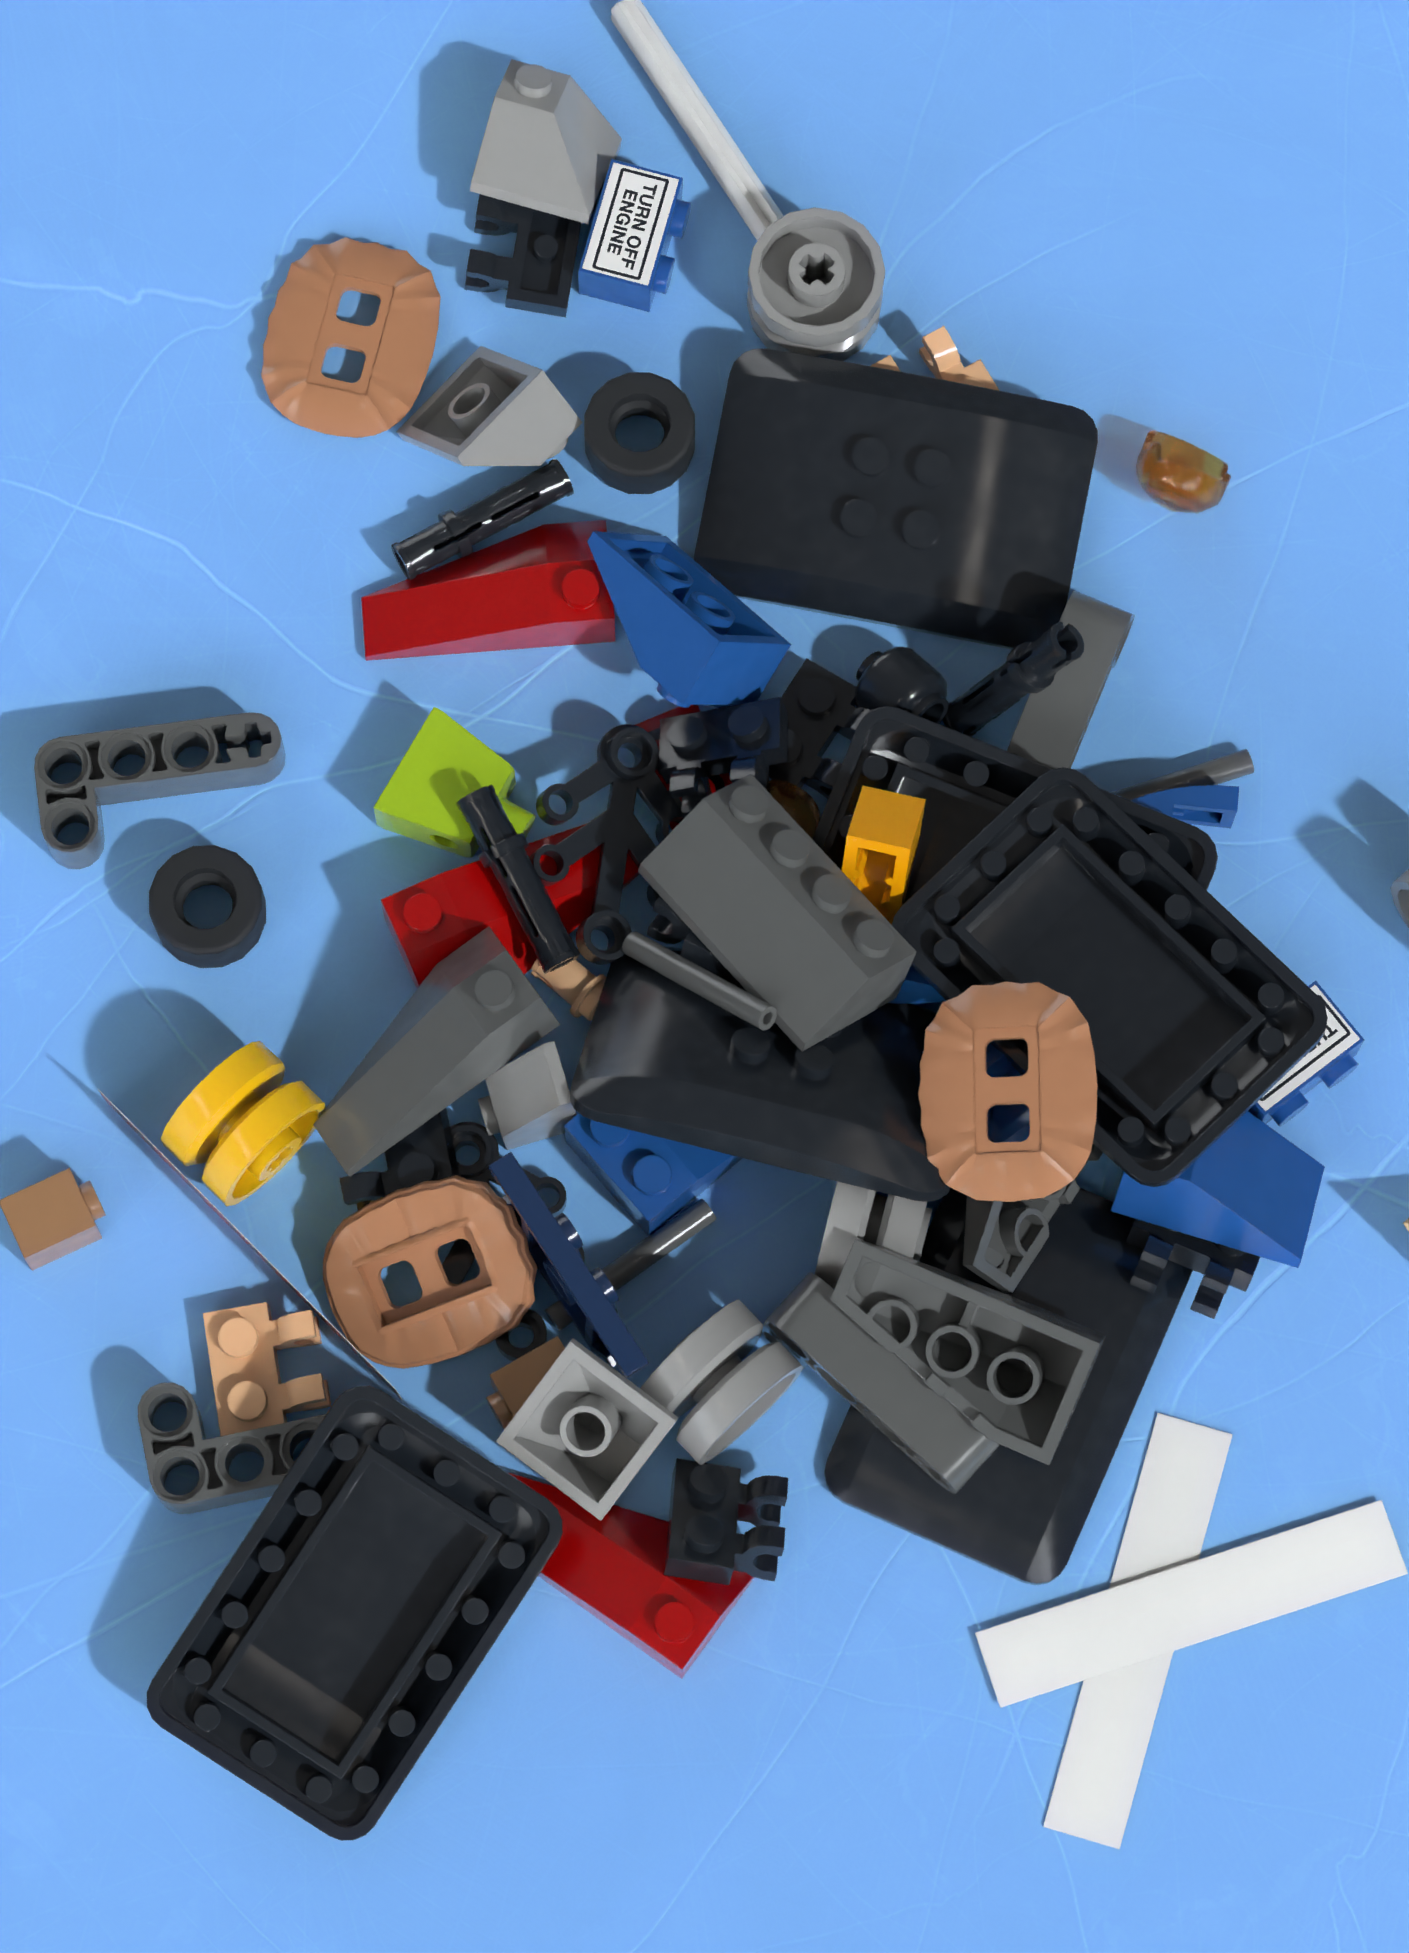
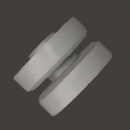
M815 207L790 212L765 229L752 250L748 271L747 308L752 329L767 349L844 361L864 348L878 327L885 279V267L880 246L866 227L842 212Z
M837 1181L815 1275L835 1289L856 1238L920 1261L932 1209L926 1207L927 1202L914 1201L890 1194L887 1197L876 1194L877 1191Z
M739 1299L726 1305L683 1339L640 1388L677 1417H680L695 1406L681 1423L676 1440L700 1465L713 1459L746 1432L788 1390L804 1368L780 1342L766 1344L745 1358L761 1337L763 1324Z

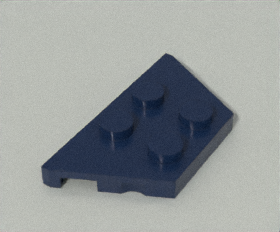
M512 1152L490 1164L489 1169L492 1176L506 1194L502 1199L506 1201L507 1205L513 1206L517 1222L527 1237L529 1251L538 1267L537 1269L565 1309L590 1350L598 1357H602L611 1367L617 1365L626 1378L648 1365L649 1361L618 1315L614 1303L619 1301V1298L611 1282L599 1267L589 1271L582 1261L583 1259L578 1249L583 1246V1242L568 1217L563 1212L556 1217L552 1215Z

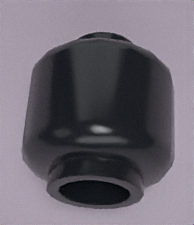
M894 647L884 653L877 651L868 656L860 665L856 674L858 681L855 689L856 707H863L871 711L885 706L900 708L935 723H941L948 709V701L946 700L947 682L935 668L909 647Z

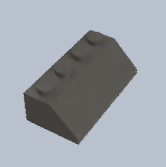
M752 774L703 798L644 859L638 869L642 877L748 993L776 1008L777 1017L775 1023L802 1052L896 999L916 955L915 949Z

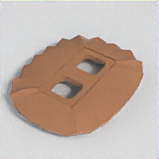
M347 237L331 244H314L301 259L291 263L286 281L278 290L275 307L269 315L268 331L263 344L261 377L273 406L283 416L297 425L334 436L352 438L374 436L389 430L400 422L411 410L419 395L434 352L439 325L441 296L436 288L431 270L420 265L405 250L389 249L377 242L362 243ZM346 291H356L377 296L381 302L376 321L370 326H363L339 320L337 312L343 293ZM339 347L361 352L365 355L366 358L361 377L357 382L349 383L331 379L321 373L326 353L330 348Z
M1006 981L994 985H972L959 996L942 1002L934 1020L925 1029L924 1051L920 1061L921 1081L918 1097L921 1106V1127L926 1141L927 1159L939 1169V1175L945 1185L975 1200L1015 1202L1044 1198L1062 1189L1072 1182L1084 1167L1092 1150L1095 1132L1098 1086L1095 1054L1087 1020L1071 997L1056 992L1040 982L1020 984ZM1022 1039L1027 1042L1028 1070L1024 1075L1016 1077H991L987 1074L986 1048L991 1041ZM1024 1104L1028 1106L1030 1134L1026 1140L1022 1142L994 1143L989 1140L988 1111L992 1106Z
M455 1175L440 1180L424 1181L408 1188L397 1189L381 1199L370 1202L354 1214L343 1219L326 1244L323 1258V1281L332 1312L347 1340L362 1355L375 1363L392 1368L406 1369L434 1364L464 1355L476 1348L491 1343L499 1336L517 1327L535 1301L534 1282L538 1267L529 1251L527 1237L517 1222L513 1206L507 1205L504 1199L496 1195L487 1182L467 1180ZM457 1239H465L472 1248L480 1268V1273L474 1279L461 1284H452L443 1269L438 1256V1249L440 1246ZM407 1261L413 1266L422 1288V1297L406 1305L396 1306L388 1296L381 1278V1271L392 1264Z

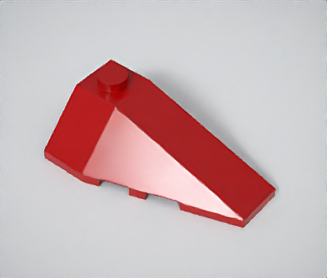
M606 520L543 524L473 552L463 558H458L418 574L412 580L406 579L361 597L366 661L616 642L614 604L587 543L593 531L607 532Z
M586 824L528 843L529 846L525 850L530 857L533 852L542 846L556 845ZM601 845L572 864L568 874L562 880L552 886H544L568 934L575 930L592 913ZM627 854L623 889L640 874L638 872L639 868L629 854ZM542 855L540 858L542 871L545 874L555 876L557 872L556 862L553 858ZM480 860L442 872L381 899L384 919L417 989L438 962L488 926L524 975L537 960L535 951L522 930L498 880L495 878L491 868L484 869Z
M509 1473L546 1497L558 1509L562 1519L563 1534L559 1544L538 1576L682 1679L755 1577L750 1576L746 1572L733 1571L730 1584L724 1585L664 1575L668 1521L613 1505L600 1521L558 1488Z

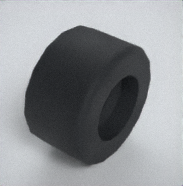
M629 372L608 380L592 396L584 414L585 454L593 472L609 487L627 494H652L675 483L687 471L695 450V414L686 394L671 380L650 372ZM646 415L661 423L664 437L661 444L654 449L646 452H633L619 445L615 437L618 424L623 419L631 416Z
M216 845L192 846L172 855L156 872L149 890V915L163 947L179 961L198 968H218L244 958L259 942L266 924V900L253 867L236 852ZM204 885L222 887L229 893L232 899V911L229 918L223 924L212 929L194 927L186 920L183 914V904L186 897L192 890Z

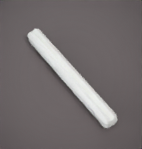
M622 0L616 3L611 9L612 22L758 241L765 229L782 218L783 214L641 0Z

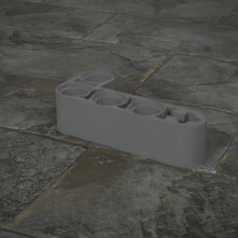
M1073 590L1059 622H1063L1064 628L1069 623L1079 631L1084 641V652L1080 658L1059 670L1055 674L1050 686L1039 693H1030L1008 746V752L1051 769L1062 767L1071 769L1110 671L1114 668L1126 642L1135 615Z
M249 712L71 735L49 740L39 749L35 757L34 770L41 830L51 856L58 864L68 869L86 868L99 859L104 850L105 842L101 805L248 787L271 782L280 775L285 765L286 754L279 728L270 717L261 713ZM261 740L263 745L261 746V756L256 758L249 757V742ZM227 743L228 749L226 750L230 762L223 763L218 744ZM197 746L209 752L206 760L193 768L183 767L176 762L178 755L188 747ZM132 754L139 755L145 759L144 766L136 774L121 776L113 771L116 762L123 756ZM76 763L82 767L79 777L71 783L58 784L51 781L54 769L61 764ZM82 823L89 827L88 834L80 843L65 845L57 841L59 832L68 824Z
M808 1273L765 1320L762 1334L770 1343L780 1342L804 1368L808 1365L930 1477L946 1490L956 1494L1000 1444L987 1439L971 1425L972 1422L943 1396H938L924 1383V1379L893 1352L887 1351L830 1300L834 1289L817 1275Z
M160 1383L152 1386L142 1395L138 1404V1422L152 1488L160 1502L168 1510L178 1514H191L271 1497L294 1463L293 1453L296 1446L301 1441L311 1438L326 1414L206 1439L202 1416L192 1395L183 1386L175 1383ZM168 1402H177L187 1408V1416L184 1423L178 1429L163 1432L153 1426L154 1414L161 1405ZM255 1452L264 1458V1466L261 1473L255 1479L248 1482H240L233 1479L229 1475V1467L232 1460L240 1453ZM180 1465H189L199 1471V1481L190 1493L173 1495L166 1491L165 1480L173 1468Z

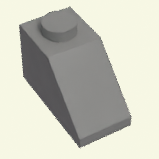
M555 1041L536 1047L487 1077L485 1081L490 1096L478 1099L488 1135L501 1133L507 1150L565 1133L564 1125L577 1115L570 1102V1091Z

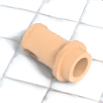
M537 958L532 966L531 974L543 981L571 1005L570 1014L577 1018L583 1015L587 1020L591 1021L606 976L603 974L595 976L576 959L559 969L544 974Z

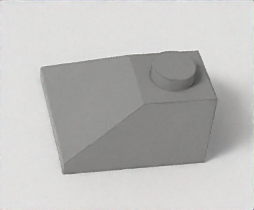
M511 59L493 100L472 176L470 191L588 224L601 195L611 159L615 160L620 150L622 138L570 75L552 71L539 65L527 64Z
M480 346L396 432L402 440L462 466H541L547 459L556 456L564 449L568 442V437L583 422L542 369Z
M572 1338L495 1442L601 1521L679 1417Z

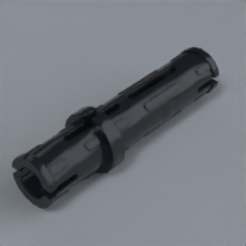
M557 459L549 461V464L498 489L496 492L456 513L449 509L439 514V522L399 543L392 544V552L408 580L416 578V575L454 555L463 558L473 553V545L512 524L520 522L527 516L561 498L574 494L572 484Z
M1058 622L1052 625L1034 642H1024L1010 651L1006 662L1002 666L992 671L962 696L948 703V709L943 718L944 725L968 736H974L987 723L1004 713L1028 693H1039L1050 686L1055 674L1059 670L1081 657L1084 652L1083 637L1073 625L1068 623L1064 628L1063 622Z
M493 785L482 787L460 799L456 805L461 810L466 822H468L482 851L478 857L484 869L491 868L495 878L498 880L522 930L535 951L544 974L559 969L577 959L581 954L563 925L559 913L525 850L529 844L523 833H516L502 808Z

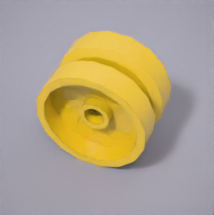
M261 1041L245 1045L215 1067L180 1104L166 1124L160 1138L163 1145L185 1167L206 1162L202 1174L203 1184L226 1207L236 1205L251 1196L278 1173L309 1139L316 1129L313 1124L326 1108L325 1103L303 1081L281 1085L285 1073L284 1064Z

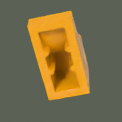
M862 786L846 837L842 872L892 925L895 914L905 903L911 871L918 848L926 799Z

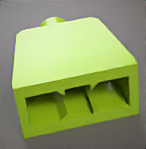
M433 707L373 807L376 824L381 828L469 858L476 854L479 845L468 822H466L461 810L456 805L466 795L482 787L493 785L502 808L516 833H523L525 838L532 828L536 815L508 800L516 784L514 768L436 707Z

